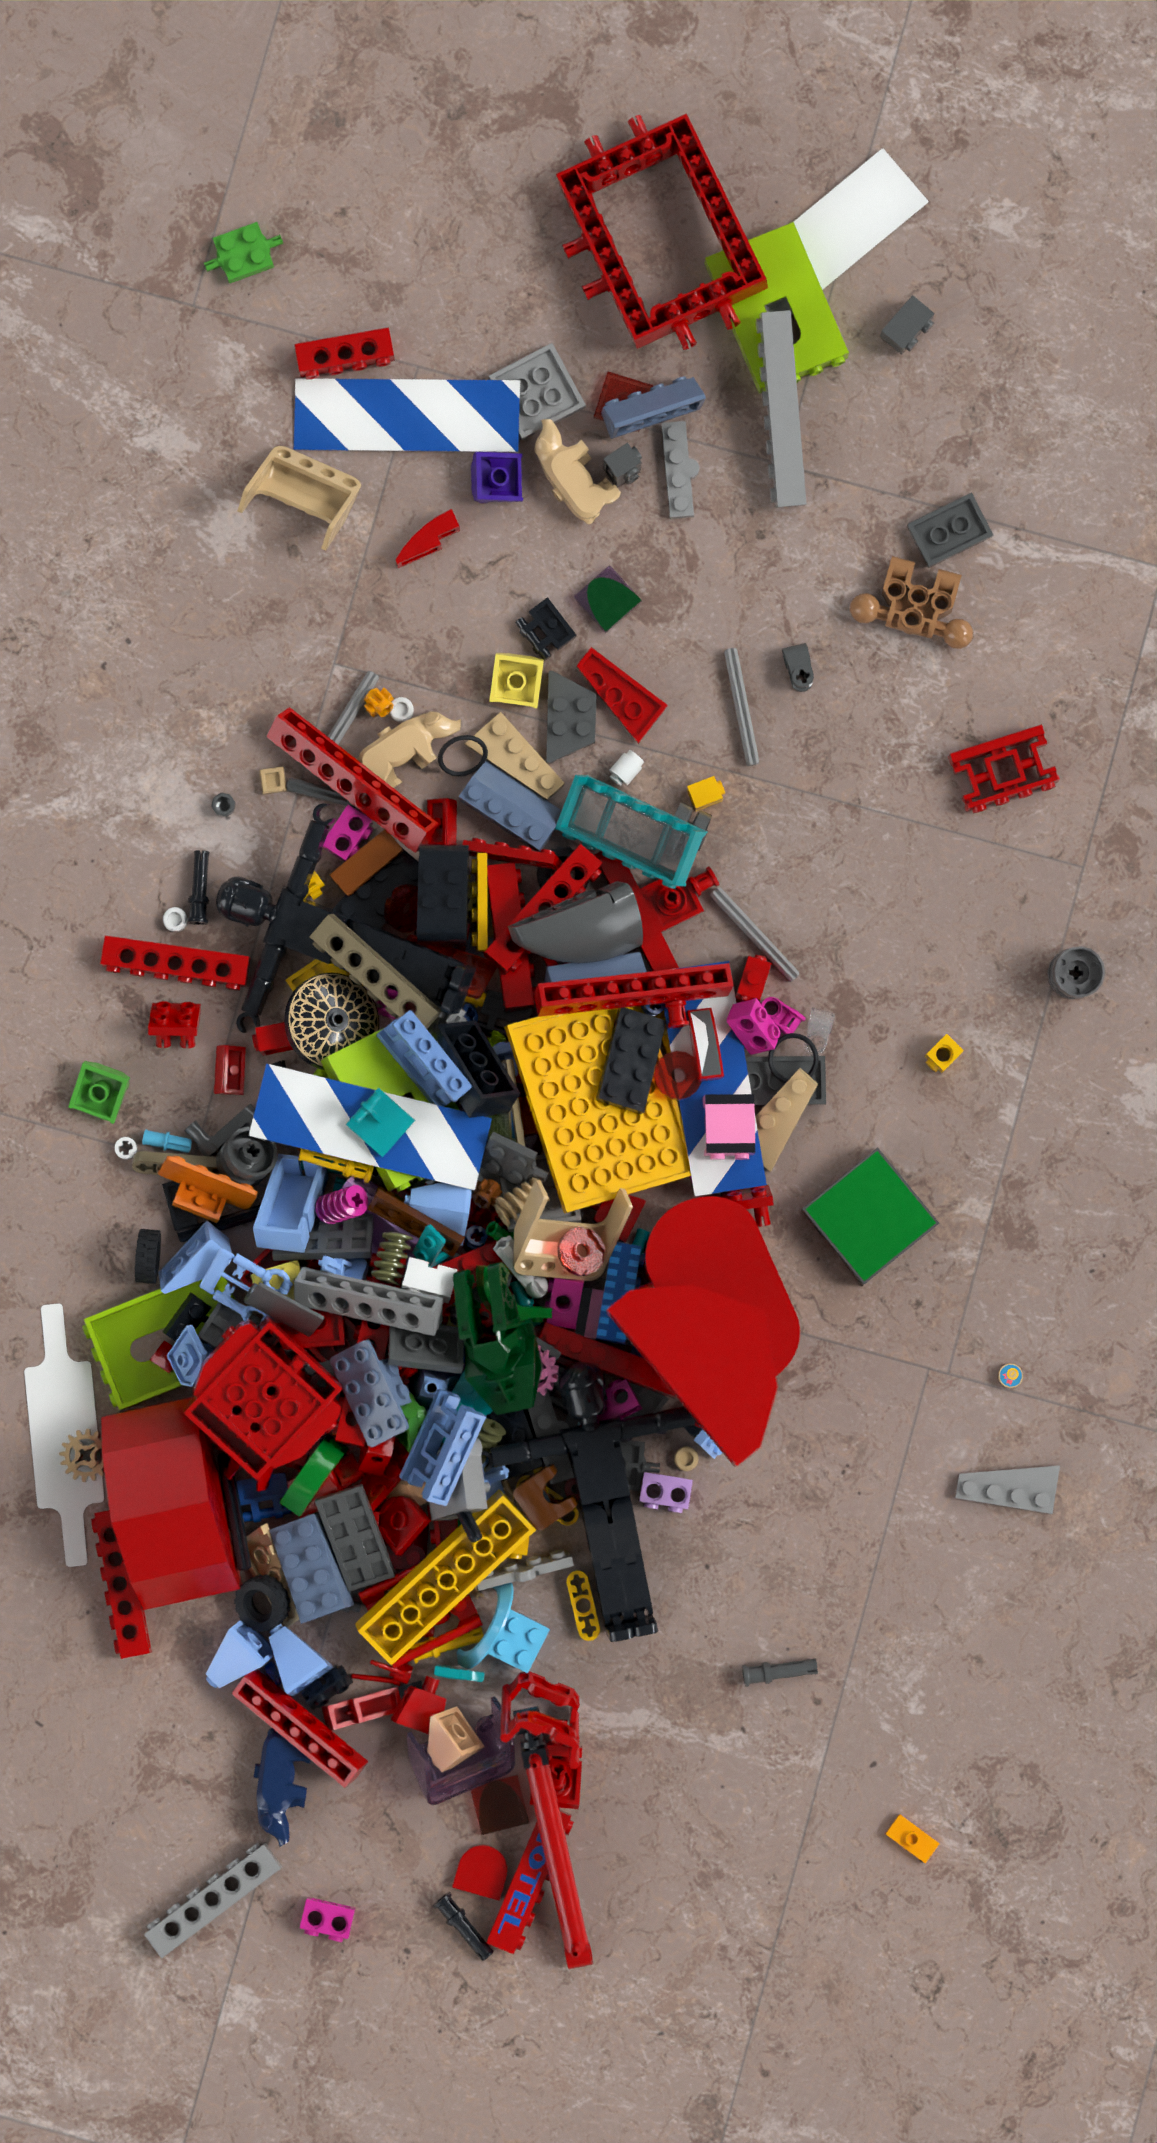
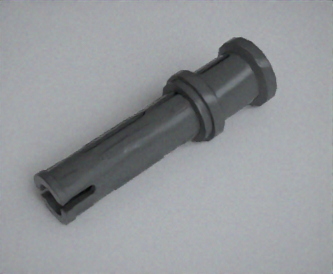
M816 1658L772 1665L767 1662L750 1667L742 1665L745 1687H749L752 1683L760 1682L770 1684L772 1680L818 1674Z

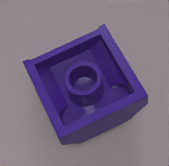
M475 452L471 464V491L474 501L479 503L523 502L522 454Z

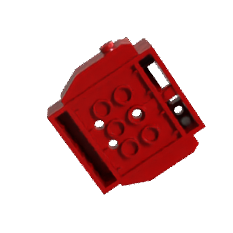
M268 1315L258 1326L248 1318L246 1321L239 1323L235 1328L231 1325L223 1333L222 1337L224 1340L201 1365L193 1389L195 1396L183 1408L184 1414L256 1480L270 1466L275 1469L303 1457L325 1432L328 1434L336 1426V1420L339 1418L341 1411L340 1403L335 1398L342 1390L339 1381ZM271 1329L273 1331L272 1336L265 1337L264 1334ZM280 1339L297 1353L292 1360L277 1345ZM306 1363L316 1371L312 1376L304 1369H301ZM321 1378L327 1381L324 1387H320L317 1384ZM268 1387H275L276 1393L269 1395L267 1393ZM236 1405L242 1409L239 1414L232 1412V1408ZM254 1422L260 1425L257 1431L250 1429V1425Z

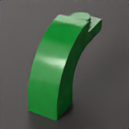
M476 1265L478 1294L486 1309L492 1314L488 1266ZM517 1304L520 1321L529 1318L532 1319V1322H543V1318H552V1308L520 1306Z
M328 1435L304 1465L280 1503L300 1517L349 1448L340 1442H336L332 1436Z

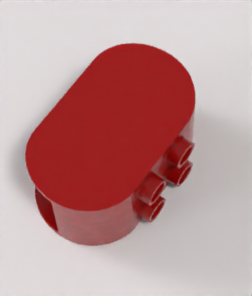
M715 1196L689 1199L668 1210L658 1220L649 1236L644 1259L645 1273L649 1283L640 1286L639 1289L693 1284L766 1310L776 1376L779 1375L788 1366L797 1351L800 1341V1324L752 1215L740 1204Z

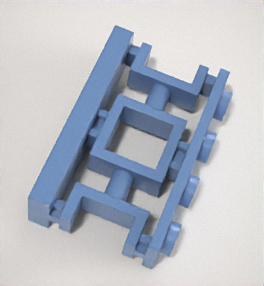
M411 1010L399 1019L393 1020L376 1034L431 1104L444 1107L451 1101H456L471 1089L472 1085Z
M438 1389L399 1477L402 1480L408 1481V1484L422 1487L423 1483L426 1482L422 1491V1497L426 1501L447 1506L486 1416L464 1405H461L459 1411H457L456 1408L461 1398L456 1393ZM445 1437L446 1440H445V1442H444V1444H443V1446H442V1449H441L439 1455H436V1453H437V1451H438V1449H439V1447H440V1444H441L443 1438Z

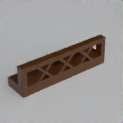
M379 1185L367 1210L418 1238L421 1237L425 1227L431 1224L446 1240L441 1251L452 1257L462 1244L464 1236L404 1203L405 1199L391 1191L388 1192L386 1188Z

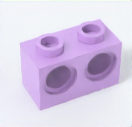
M644 1472L639 1501L644 1502V1507L658 1509L659 1505L668 1506V1511L682 1513L683 1508L688 1509L693 1480ZM650 1484H657L660 1487L661 1493L657 1498H650L647 1495L646 1489ZM674 1488H681L684 1491L685 1497L681 1502H674L671 1499V1491Z

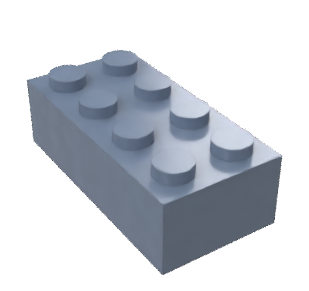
M319 1513L311 1514L269 1530L301 1624L354 1606L353 1599L347 1589Z

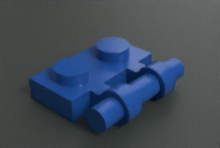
M285 1472L272 1474L269 1486L265 1491L256 1490L257 1480L255 1478L237 1481L240 1504H251L252 1511L243 1512L244 1522H262V1519L276 1517L278 1519L283 1518V1515L293 1513L280 1503V1498H283L288 1490ZM273 1501V1507L259 1508L258 1502Z

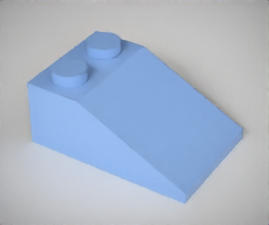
M206 1221L158 1272L161 1291L166 1294L202 1280L220 1248L231 1252L229 1238L210 1222Z

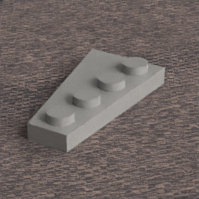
M1060 1466L962 1473L958 1475L955 1498L1053 1514Z

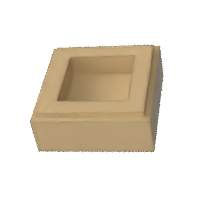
M284 767L259 770L263 795L287 791Z

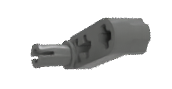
M252 1104L246 1106L214 1136H209L196 1120L184 1131L199 1146V1151L204 1156L211 1157L236 1130L251 1127L255 1108Z

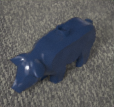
M271 1728L268 1730L267 1737L263 1743L260 1764L255 1763L254 1778H258L256 1799L259 1825L265 1832L274 1836L279 1843V1847L288 1843L290 1839L289 1822L285 1812L288 1808L295 1806L304 1808L307 1788L293 1784L295 1777L293 1762L304 1761L310 1764L311 1760Z

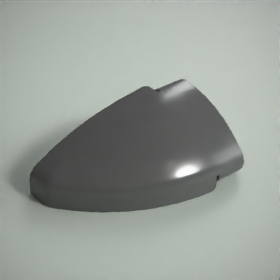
M619 881L602 887L597 891L589 890L508 926L512 940L516 945L541 957L568 963H592L608 960L643 944L642 921L634 892L629 884Z

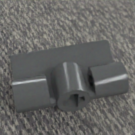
M253 1283L244 1299V1303L267 1314L275 1323H284L308 1337L314 1333L324 1319V1316L263 1283Z

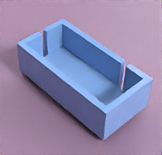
M278 1154V1160L272 1170L253 1227L257 1247L300 1253L305 1252L310 1236L309 1232L312 1230L317 1215L315 1204L317 1199L324 1194L328 1181L326 1167L303 1161L306 1175L303 1176L301 1163L298 1160L299 1156Z

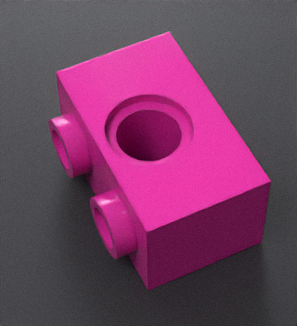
M549 1279L547 1292L552 1293L550 1302H545V1307L552 1308V1318H547V1323L576 1329L584 1280ZM564 1295L569 1298L570 1302L562 1304L557 1300V1297Z

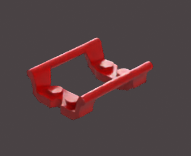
M418 1564L396 1574L395 1577L386 1579L359 1592L360 1599L366 1606L367 1611L384 1597V1591L396 1586ZM466 1595L450 1610L460 1620L456 1628L416 1648H409L392 1664L393 1668L395 1669L483 1626L470 1595Z
M533 1672L518 1673L510 1685L505 1684L502 1686L500 1740L505 1743L510 1741L520 1728L528 1730L533 1735L546 1733L550 1735L549 1738L554 1743L569 1746V1767L577 1769L579 1767V1695L574 1688L561 1683H549L545 1677ZM524 1688L535 1698L541 1697L559 1707L568 1705L571 1707L569 1725L536 1711L517 1712L516 1716L511 1720V1702L521 1689Z

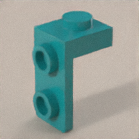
M431 1224L427 1225L412 1254L416 1259L429 1262L428 1267L431 1268L449 1257L448 1254L441 1251L446 1240Z

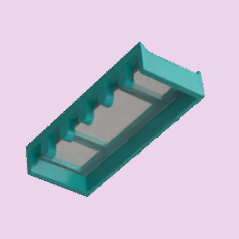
M575 775L556 824L557 826L555 827V829L563 832V837L574 841L578 839L583 842L582 845L591 850L597 848L603 851V856L613 860L618 858L622 860L623 866L643 870L642 875L652 879L657 877L663 880V885L673 889L676 886H686V880L701 841L708 833L589 775Z

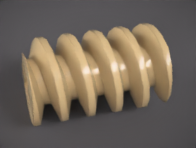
M530 1178L529 1184L523 1182L521 1189L515 1187L512 1193L506 1192L504 1198H496V1204H494L496 1212L507 1227H510V1218L517 1222V1214L521 1213L533 1183L537 1180L536 1178Z

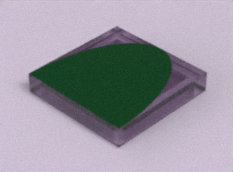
M610 565L574 596V599L605 633L642 602Z

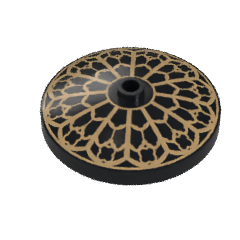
M323 973L302 982L291 994L284 1014L285 1032L296 1054L309 1065L325 1070L321 1060L379 1031L378 1010L374 1000L367 994V989L362 984L357 985L349 976L340 973Z

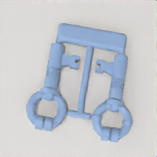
M220 1248L201 1281L200 1288L212 1295L214 1294L213 1299L241 1314L243 1321H246L251 1316L252 1311H258L264 1316L261 1320L262 1322L267 1314L252 1306H245L233 1300L231 1293L234 1292L236 1287H229L230 1283H227L223 1292L219 1290L215 1292L214 1288L222 1276L247 1292L249 1291L250 1287L224 1273L227 1264L233 1258V1262L237 1264V1269L234 1270L233 1276L237 1274L239 1275L238 1279H241L244 1274L243 1272L248 1270L260 1277L263 1284L285 1295L288 1294L293 1285L288 1274L281 1269L265 1270L238 1253L235 1256L226 1249ZM274 1274L284 1279L279 1289H275L269 1284Z

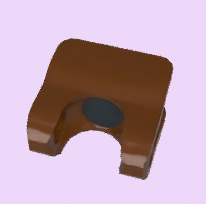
M554 1464L545 1466L521 1481L513 1491L514 1498L536 1530L545 1529L572 1511L579 1503L574 1495L567 1496L561 1500L553 1499L548 1495L546 1484L558 1472Z

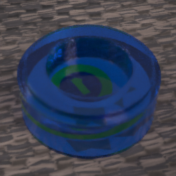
M270 1661L264 1666V1669L276 1685H281L282 1681L278 1667Z

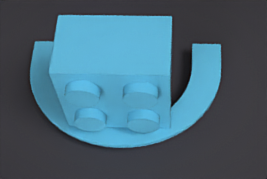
M512 1582L492 1587L496 1590L498 1596L492 1622L483 1638L474 1648L469 1651H463L458 1648L456 1652L458 1664L465 1669H471L489 1654L528 1673L550 1629L521 1613L519 1614L511 1610L513 1601Z

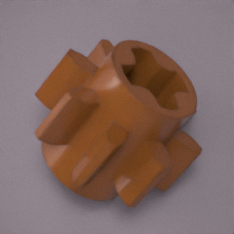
M484 1178L482 1182L477 1181L475 1190H473L474 1193L471 1196L478 1207L490 1209L491 1206L496 1204V1198L500 1197L502 1191L496 1181Z

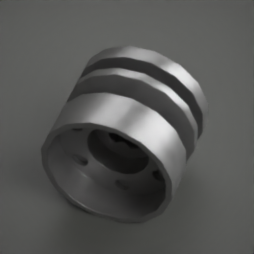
M1082 946L1071 947L1057 954L1050 962L1047 972L1048 980L1052 989L1061 997L1067 999L1087 997L1096 992L1102 985L1105 976L1104 963L1100 956L1090 948ZM1075 968V972H1079V976L1073 980V976L1069 975V971Z

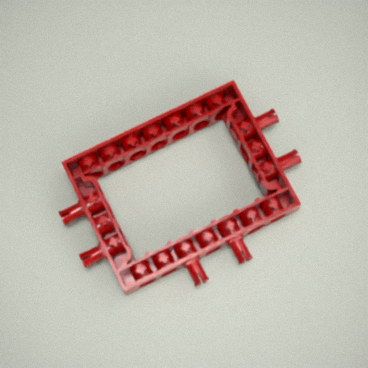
M687 113L650 131L647 130L642 116L636 115L635 118L638 125H636L633 117L628 120V125H630L635 138L604 151L598 135L592 136L595 146H593L589 137L584 141V144L587 146L592 158L556 174L558 184L582 232L581 237L562 244V247L568 259L585 250L591 251L602 275H600L601 278L581 286L587 300L606 291L611 293L637 349L676 332L682 349L688 350L689 347L686 339L689 341L691 348L697 344L688 325L716 312H720L727 330L733 329L732 322L737 327L741 322L732 305L768 289L767 279ZM677 155L733 272H725L721 274L722 277L707 284H699L700 287L686 294L680 293L677 298L662 305L660 303L656 304L650 310V317H648L643 300L637 294L633 279L624 265L622 256H619L613 237L604 223L602 214H599L592 194Z

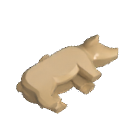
M542 419V432L536 440L534 450L545 476L554 487L552 493L559 502L564 501L577 518L586 524H592L595 518L599 516L602 507L615 502L621 492L606 477L599 484H593L590 473L584 467L592 459L588 454L589 449L585 443L580 440L576 445L563 446L561 435L551 419Z
M430 711L409 719L392 730L390 727H387L377 734L379 739L364 748L356 759L395 788L402 781L397 778L393 767L402 766L411 759L421 769L428 766L438 758L432 751V741L451 736L460 731L461 719L450 720L439 712Z

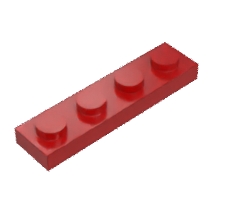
M472 838V841L463 840L462 844L469 845V856L475 857L477 853H487V859L515 862L517 864L558 870L561 864V860L555 855V852L547 849H541L540 852L532 851L530 847L518 845L517 848L509 847L508 844L503 842H495L493 845L487 844L485 840L479 838Z

